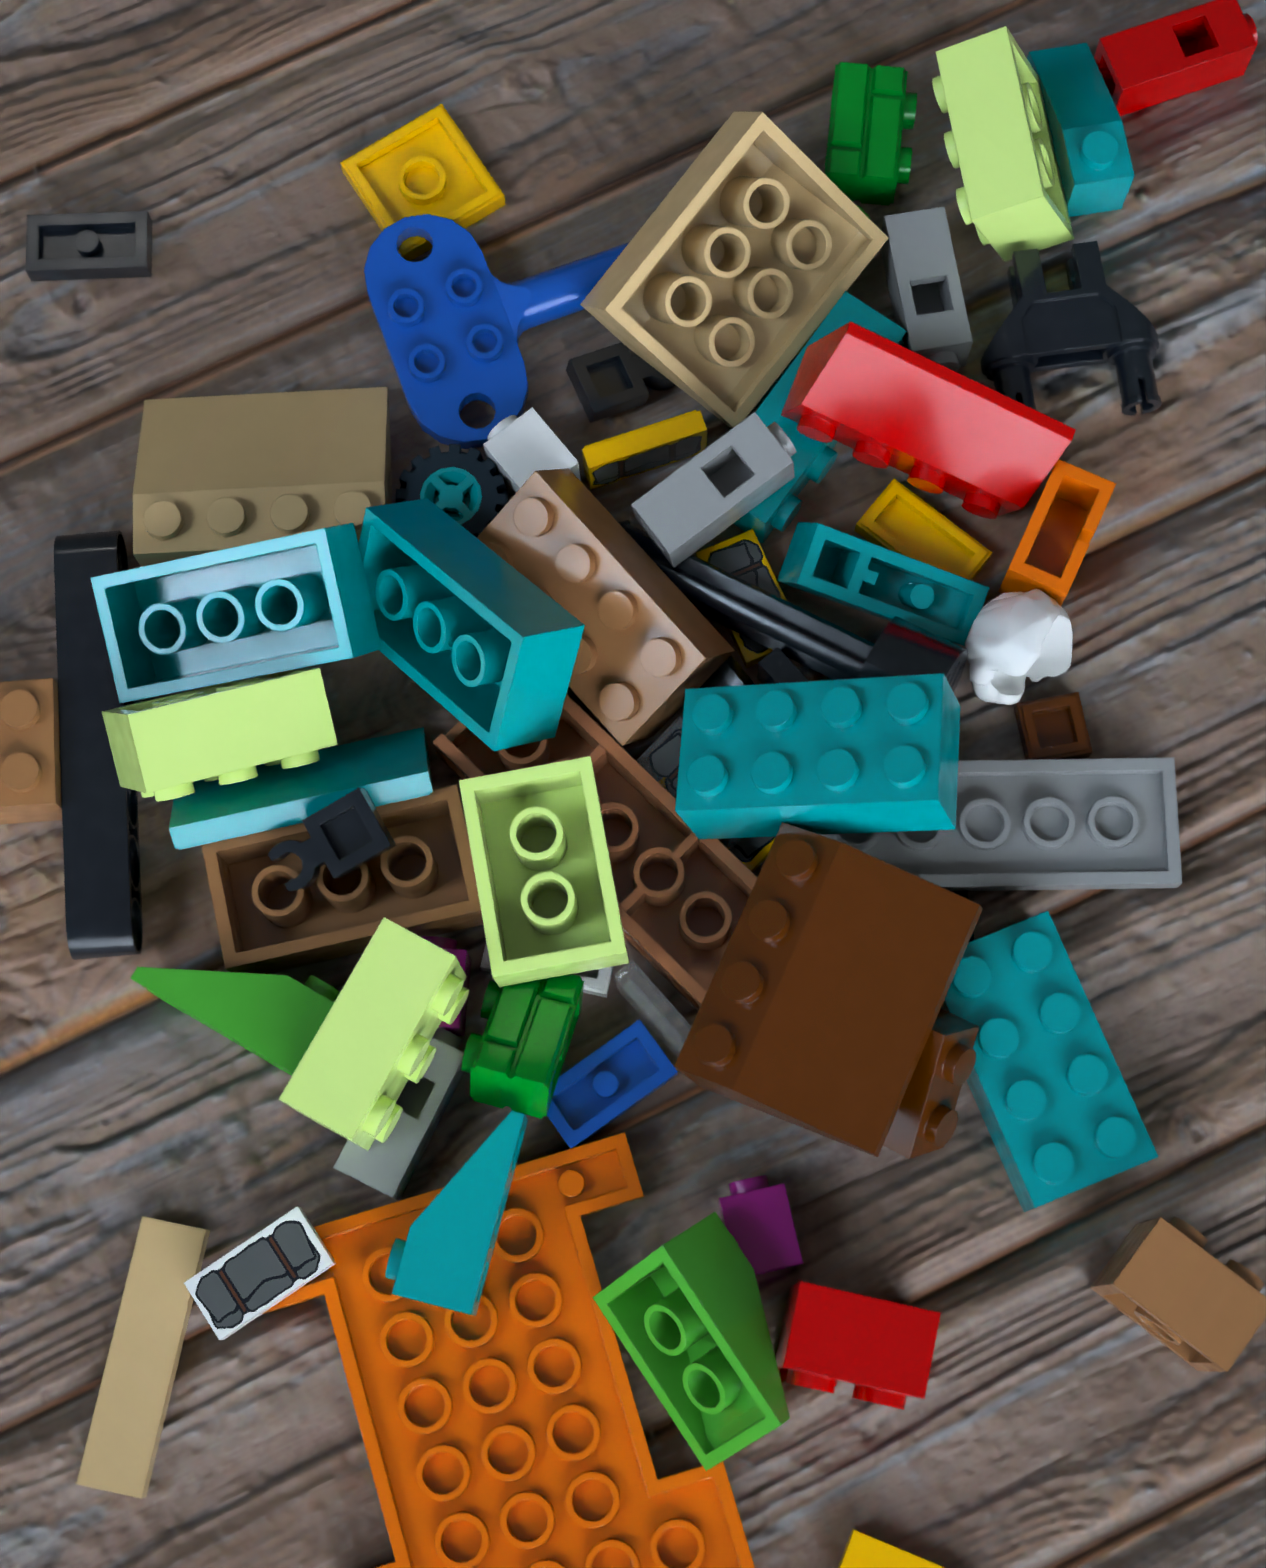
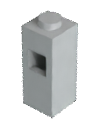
M945 206L886 215L883 219L881 231L888 237V240L880 250L895 323L907 330L903 347L956 372L959 367L966 366L973 340Z
M754 412L633 502L631 506L636 520L674 568L795 478L794 461L791 459V456L797 453L787 434L776 422L766 427Z
M443 1028L436 1030L429 1045L436 1048L434 1058L422 1079L417 1084L408 1080L396 1104L403 1107V1110L390 1136L384 1143L375 1139L368 1151L347 1140L333 1167L334 1169L400 1201L465 1073L461 1071L464 1052L458 1050L462 1042L460 1037Z

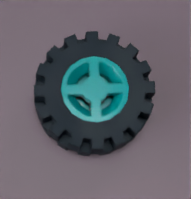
M449 444V451L441 452L439 446L429 449L430 456L425 459L417 455L411 460L412 469L410 472L404 469L399 478L401 486L400 489H396V503L428 498L443 511H456L459 516L457 514L448 515L476 538L508 503L507 489L502 474L499 475L495 463L490 458L487 460L482 459L480 451L470 447L468 453L462 452L460 444Z

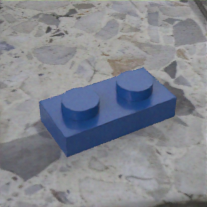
M639 1019L559 1076L547 1117L570 1149L578 1147L676 1077L678 1071Z

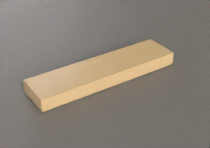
M142 1216L76 1485L141 1499L146 1498L194 1300L184 1282L201 1271L210 1230Z

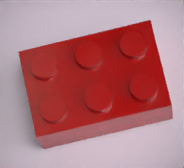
M800 1281L790 1286L775 1357L777 1366L788 1369L786 1383L834 1394L836 1382H846L854 1384L852 1398L904 1410L907 1396L925 1399L941 1313Z

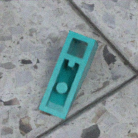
M1088 43L1029 51L1027 58L1039 78L1069 217L1122 209L1135 176L1122 119Z
M809 522L797 523L777 579L778 582L888 621L898 616L964 647L972 624L981 611L989 590L987 586L820 523Z
M511 1111L409 1228L407 1239H395L385 1274L386 1278L395 1280L392 1294L476 1316L528 1123L525 1114Z

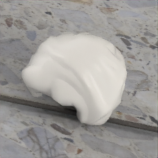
M1033 589L1025 593H1003L988 602L981 609L965 641V648L968 650L967 659L970 663V681H972L974 693L979 699L985 702L1012 705L1018 703L1022 697L1026 677H1029L1032 682H1039L1044 677L1059 676L1068 670L1072 659L1073 631L1068 613L1056 600L1039 589Z

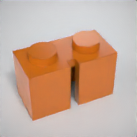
M1058 459L998 592L1002 594L1009 592L1025 593L1033 589H1039L1062 606L1116 483Z

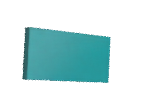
M424 727L318 750L319 761L299 767L282 769L281 764L265 766L264 763L256 765L257 777L237 783L219 785L218 780L205 782L202 779L194 781V793L173 799L169 831L174 849L178 848L181 850L303 823L302 820L357 788H365L375 807L430 795L433 792L429 749Z

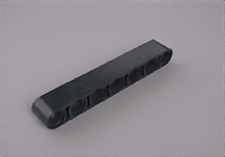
M121 531L57 536L54 541L65 915L68 948L73 960L137 955L141 953L143 944L137 791L120 787L102 711L134 704V701L119 703L90 579L91 577L128 570L127 550Z

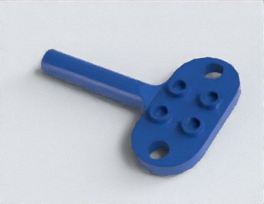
M424 214L404 217L385 228L369 248L364 267L367 293L407 404L421 429L441 444H460L461 449H470V447H483V444L488 441L490 431L506 417L516 415L519 418L523 415L528 397V381L525 363L518 347L520 336L530 328L585 310L580 304L629 242L515 282L505 283L492 275L483 252L471 233L451 219ZM418 236L425 238L433 246L430 255L418 262L407 261L398 252L403 241L410 237ZM479 400L492 406L495 411L494 419L483 428L469 427L460 418L461 410L472 401Z

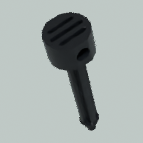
M629 520L618 522L703 616L772 650L779 647L788 658L833 680L944 673L953 692L957 687L967 661L968 650L895 616L887 624L874 644L694 555L689 556L673 568L645 531L632 526Z

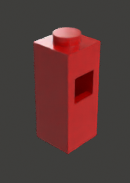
M1214 0L1099 39L1094 59L1119 115L1123 116L1243 76L1257 47L1258 34L1252 17L1247 13L1243 14L1237 0Z

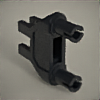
M1092 241L1072 245V259H1067L1065 264L1069 290L1048 293L1038 248L1014 251L1012 256L1014 266H1010L1007 271L1013 309L991 340L980 360L981 371L987 376V379L994 381L995 391L1036 410L1030 373L1109 363L1114 365L1116 369L1123 414L1136 415L1135 405L1140 404L1141 414L1158 409L1162 402L1158 394L1152 357L1159 348L1158 334L1152 323L1138 308L1106 285L1098 242Z

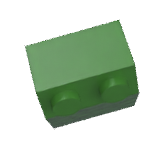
M137 967L130 978L159 999L291 1076L340 994L339 990L313 975H310L306 983L302 984L288 975Z
M713 1212L663 1244L592 1297L706 1471L790 1419L754 1268L716 1212Z

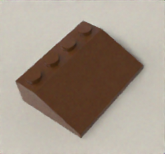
M782 822L674 1067L701 1088L878 1157L983 908L980 904L843 842Z

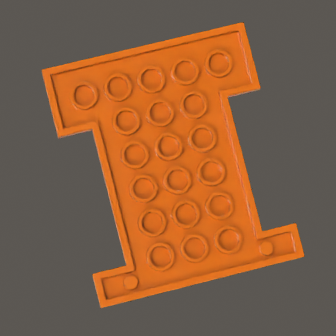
M625 1132L516 1165L476 1316L394 1295L392 1290L395 1280L385 1277L388 1259L395 1239H407L410 1226L443 1188L314 1227L336 1264L263 1314L325 1296L395 1561L373 1568H755L723 1461L707 1471L700 1465L657 1478L615 1331L592 1298L602 1291V1286L581 1217L644 1198Z

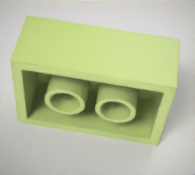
M1007 26L936 51L940 75L932 78V84L940 110L943 114L949 113L952 131L944 133V142L952 166L955 169L960 168L964 186L956 189V198L964 222L967 225L974 223L981 243L984 246L991 244L1004 262L1012 260L1014 251L1037 248L1040 251L1073 240V231L1039 78Z
M304 667L217 684L102 711L120 787L139 791L142 798L155 796L156 801L171 800L190 795L195 792L193 782L202 779L205 782L218 780L219 785H226L255 778L258 776L256 765L264 763L265 766L281 764L282 769L311 764L320 760L319 749L338 745L320 668Z
M591 756L459 780L491 972L497 985L503 987L628 964L629 959Z
M384 917L279 1100L367 1151L375 1139L384 1143L401 1116L403 1107L396 1104V1101L406 1083L410 1080L417 1084L426 1073L434 1058L436 1048L429 1045L440 1023L443 1021L451 1025L468 997L469 989L463 987L467 976L457 957Z

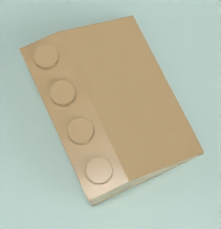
M733 112L580 305L625 346L732 429L749 415L830 313L844 292L849 289L888 240V237L763 112Z
M388 387L144 400L133 487V555L141 567L348 523H354L359 543L366 507L392 504Z

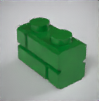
M840 62L835 66L824 174L852 202L859 200L865 204L889 206L894 202L897 184L908 185L912 147H901L902 129L913 130L917 93L906 92L908 71L903 67L876 65L874 68H870L868 64Z
M568 974L499 987L494 980L489 981L480 1015L481 1018L488 1021L483 1035L470 1034L461 1066V1071L471 1073L470 1097L474 1101L502 1109L508 1106L512 1111L540 1119L547 1116L582 1008L584 981H582L580 976Z

